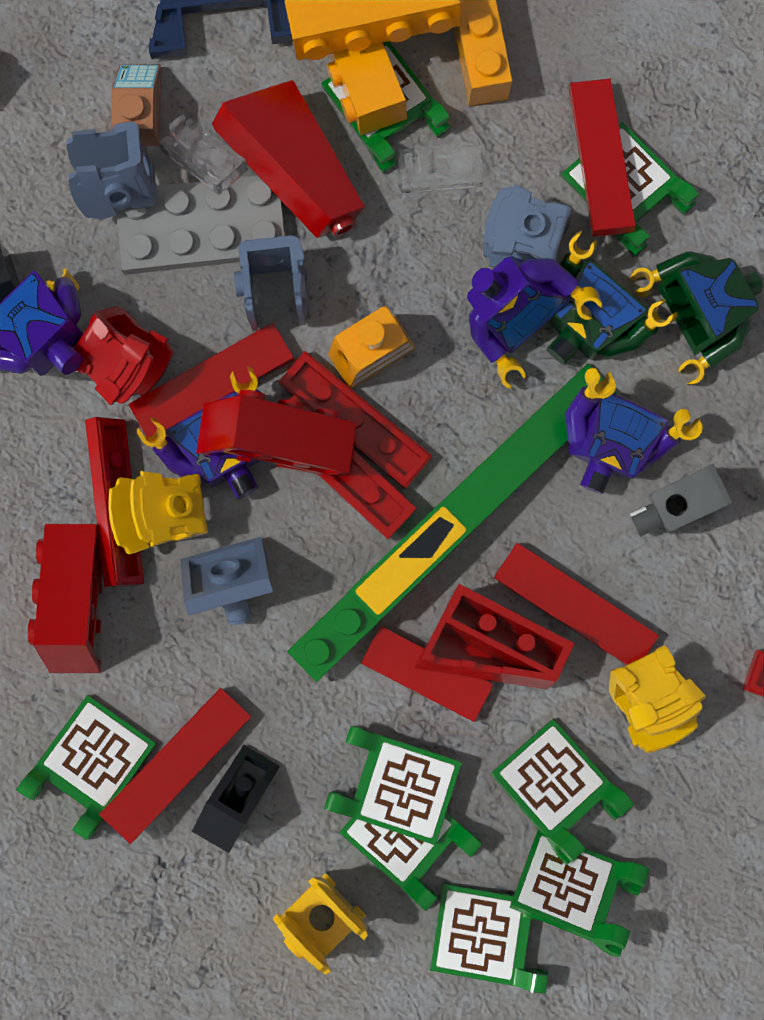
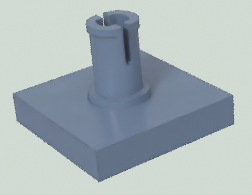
M262 537L180 559L183 598L188 615L223 606L228 623L230 625H240L251 618L247 599L273 592Z

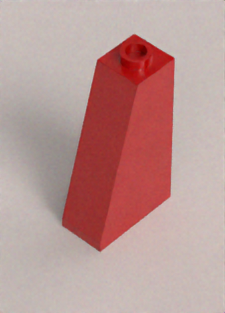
M293 80L222 103L212 122L215 131L316 238L330 233L337 237L350 231L356 225L354 220L365 206Z

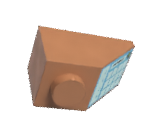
M119 64L112 86L111 129H113V125L119 123L135 122L141 132L144 146H160L161 65Z

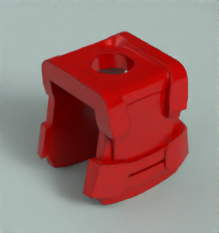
M119 306L95 311L90 318V324L74 347L82 356V362L75 371L81 374L86 373L97 384L95 390L109 405H113L115 402L123 404L134 394H139L140 396L147 394L162 378L172 359L174 351L168 343L169 338L154 330L149 332L139 326L135 319Z

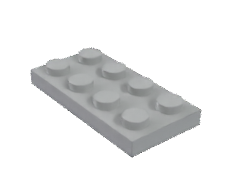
M258 175L156 186V204L143 208L129 207L117 211L116 215L121 267L124 275L240 262L238 246L242 241L285 236L281 200Z

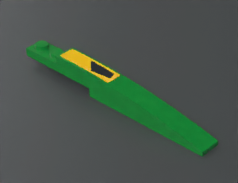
M586 364L461 482L287 651L316 683L568 441L565 411L580 389L588 387L585 381V373L588 369L592 368L589 364Z

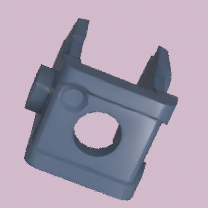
M135 122L113 125V129L109 130V132L96 133L95 129L72 132V138L66 141L69 160L75 170L72 174L68 175L69 188L75 204L86 218H98L100 221L115 216L117 211L129 207L143 208L156 204L155 168L152 159L146 152L141 139V132Z
M516 184L513 187L501 188L492 203L485 227L483 256L488 258L489 267H496L504 258L509 256L523 261L527 259L550 258L557 262V254L563 236L568 230L573 209L563 204L545 203L531 196L532 192Z
M288 235L242 241L238 246L241 271L234 272L236 296H244L246 315L252 331L259 330L253 274L292 270L299 325H306L305 320L310 318L306 291L308 276L304 265L305 258L300 240L296 236Z

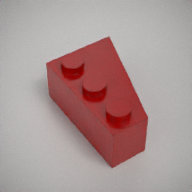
M240 390L237 396L203 404L196 454L210 456V453L225 452L237 455V461L250 463L252 458L274 463L278 468L326 476L350 472L356 422L340 419L341 413L338 411L316 409L315 412L303 410V403L287 399L278 400V403L266 401L264 393L253 390Z
M45 524L44 539H38L36 544L37 564L41 565L40 579H34L32 584V600L34 604H37L36 619H30L28 624L29 644L34 646L49 673H100L101 660H97L94 655L95 633H101V620H96L98 594H102V563L97 525Z
M458 584L415 668L547 690L557 682L575 643Z

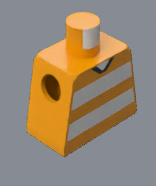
M383 306L336 335L328 352V357L346 385L352 389L412 352L416 347L396 315L387 306Z

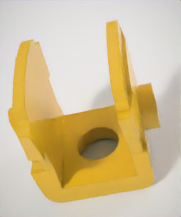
M140 471L141 476H138L136 479L119 477L116 480L115 487L109 490V518L116 544L119 547H123L127 554H133L150 548L149 542L150 546L154 547L166 542L186 540L208 533L200 474L186 475L176 479L162 477L160 473Z
M665 645L624 667H618L610 672L609 693L618 708L626 715L630 725L627 729L634 748L638 746L645 753L668 748L692 734L698 727L697 716H699L702 710L701 701L706 698L705 694L690 678L685 680L677 671L674 658Z
M323 873L321 876L308 880L311 886L282 915L276 913L273 920L285 937L283 941L291 952L299 959L304 957L317 970L327 975L331 972V969L325 961V957L351 931L359 935L363 940L366 939L368 934L367 926L363 920L366 914L357 905L353 908L334 888L336 883L326 873ZM319 905L329 907L333 911L335 918L333 924L323 930L315 928L309 918L312 909Z

